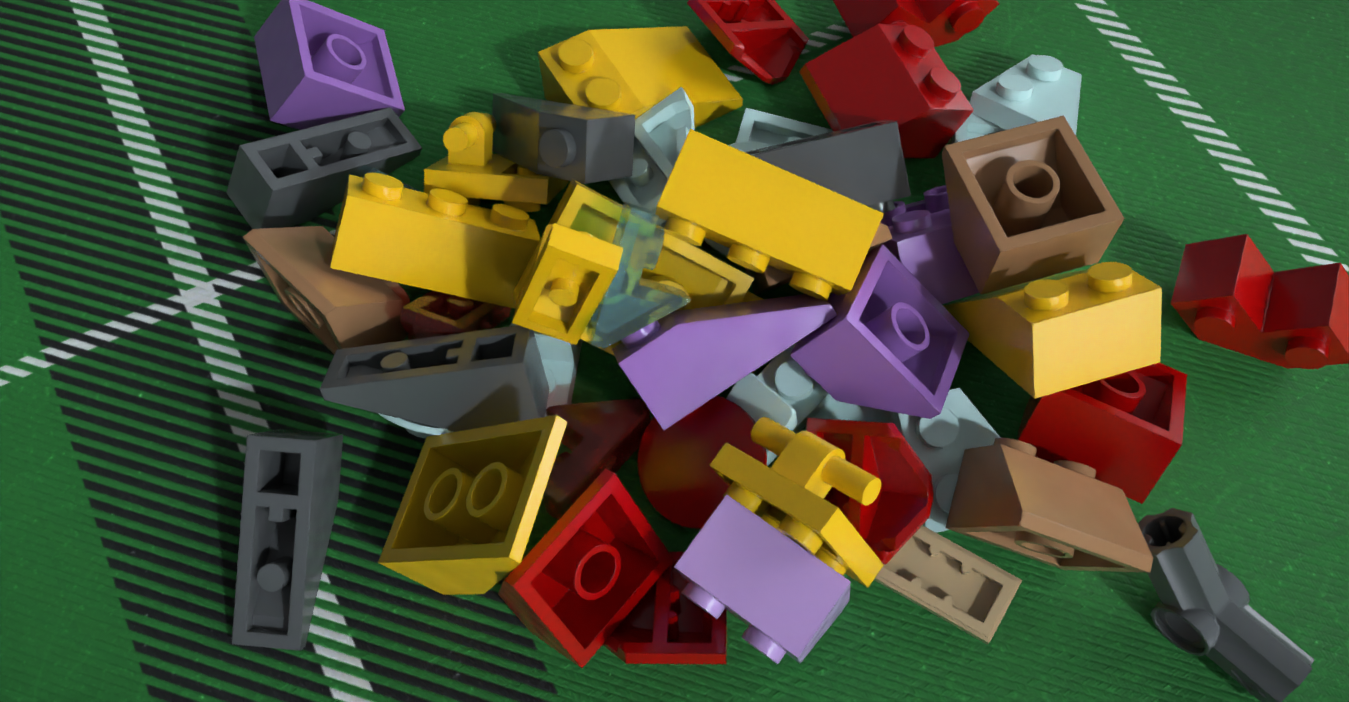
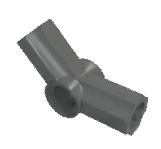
M1170 508L1160 514L1146 515L1140 520L1138 525L1153 556L1151 571L1147 574L1160 598V601L1151 612L1152 621L1157 629L1178 648L1193 655L1208 656L1260 702H1282L1293 690L1300 686L1313 669L1311 665L1314 659L1248 605L1250 602L1249 592L1233 573L1215 563L1193 513Z

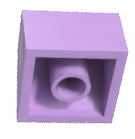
M729 495L724 497L674 566L680 575L689 582L682 591L683 595L715 619L719 618L724 609L748 625L741 638L776 664H779L785 654L801 663L850 600L851 581Z

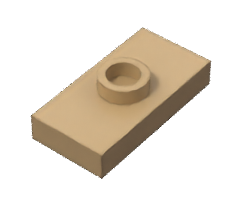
M923 525L894 557L881 568L874 581L985 644L990 643L1022 582L1018 577Z

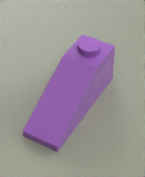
M807 294L665 313L658 319L653 314H648L630 324L620 333L619 338L622 343L614 347L612 351L624 373L662 429L665 430L836 317L837 314L830 303Z

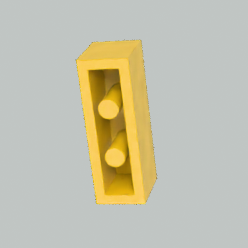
M692 129L689 130L659 199L655 216L666 220L663 230L668 234L696 246H701L704 238L730 248L726 256L730 261L758 273H764L767 265L792 275L789 283L791 287L804 294L825 301L828 300L830 293L840 296L852 290L884 215L880 211Z
M366 173L363 178L349 174L333 241L330 268L516 309L513 302V291L540 241V235L535 220L530 219L528 213L514 206L494 204L492 209L469 204L464 196L450 190L435 188L431 189L428 194L404 188V184L400 180L389 175Z

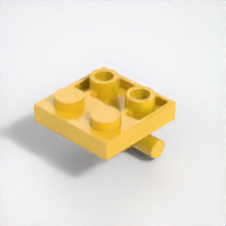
M469 112L456 118L444 133L443 143L448 149V156L424 169V193L429 194L430 190L435 188L446 189L464 196L469 204L478 206L481 204V199L504 201V204L517 207L525 212H535L541 209V204H548L568 184V180L536 174L499 154H492L493 133L497 126L495 118L488 113Z
M762 417L754 424L751 431V439L753 442L779 456L771 468L726 442L709 465L729 486L723 496L729 495L842 576L846 574L868 588L884 564L840 509L824 498L829 490L834 487L867 506L877 498L881 489V480L846 461L845 453L842 449L804 430L795 433L768 417Z

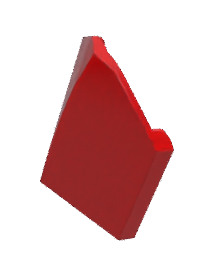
M689 0L687 3L733 57L762 81L771 85L788 78L809 40L775 0Z
M807 418L806 431L842 449L845 453L846 461L881 480L880 492L870 505L865 506L834 487L829 490L824 499L840 509L884 565L887 564L929 519L934 498L932 475L894 423Z
M669 552L674 561L603 643V646L626 664H726L727 610L724 609L719 618L715 619L683 595L682 591L689 582L680 575L674 566L684 552Z

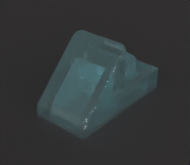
M624 202L612 244L622 247L623 252L618 272L589 321L586 333L591 345L606 348L691 301V298L682 289L641 278L643 268L650 270L655 268L664 240V230L656 228L659 215L650 209Z

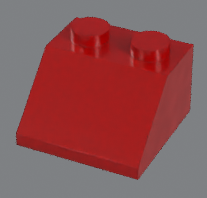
M876 24L805 63L800 70L803 80L832 131L884 119L897 121L904 158H935L974 111L961 91L960 81L947 69L936 52L931 36L921 27L915 25Z
M1159 362L1036 399L1030 396L1022 416L1016 440L1036 447L1035 457L1054 463L1056 460H1066L1094 468L1096 470V480L1122 489L1127 498L1143 504L1182 446L1187 374Z
M605 468L526 555L521 563L506 577L498 595L533 635L580 668H583L674 559L617 475Z

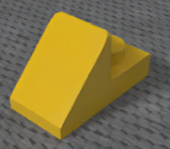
M556 223L548 224L543 232L512 323L576 345L618 272L623 248L597 239L595 236L583 231H575Z

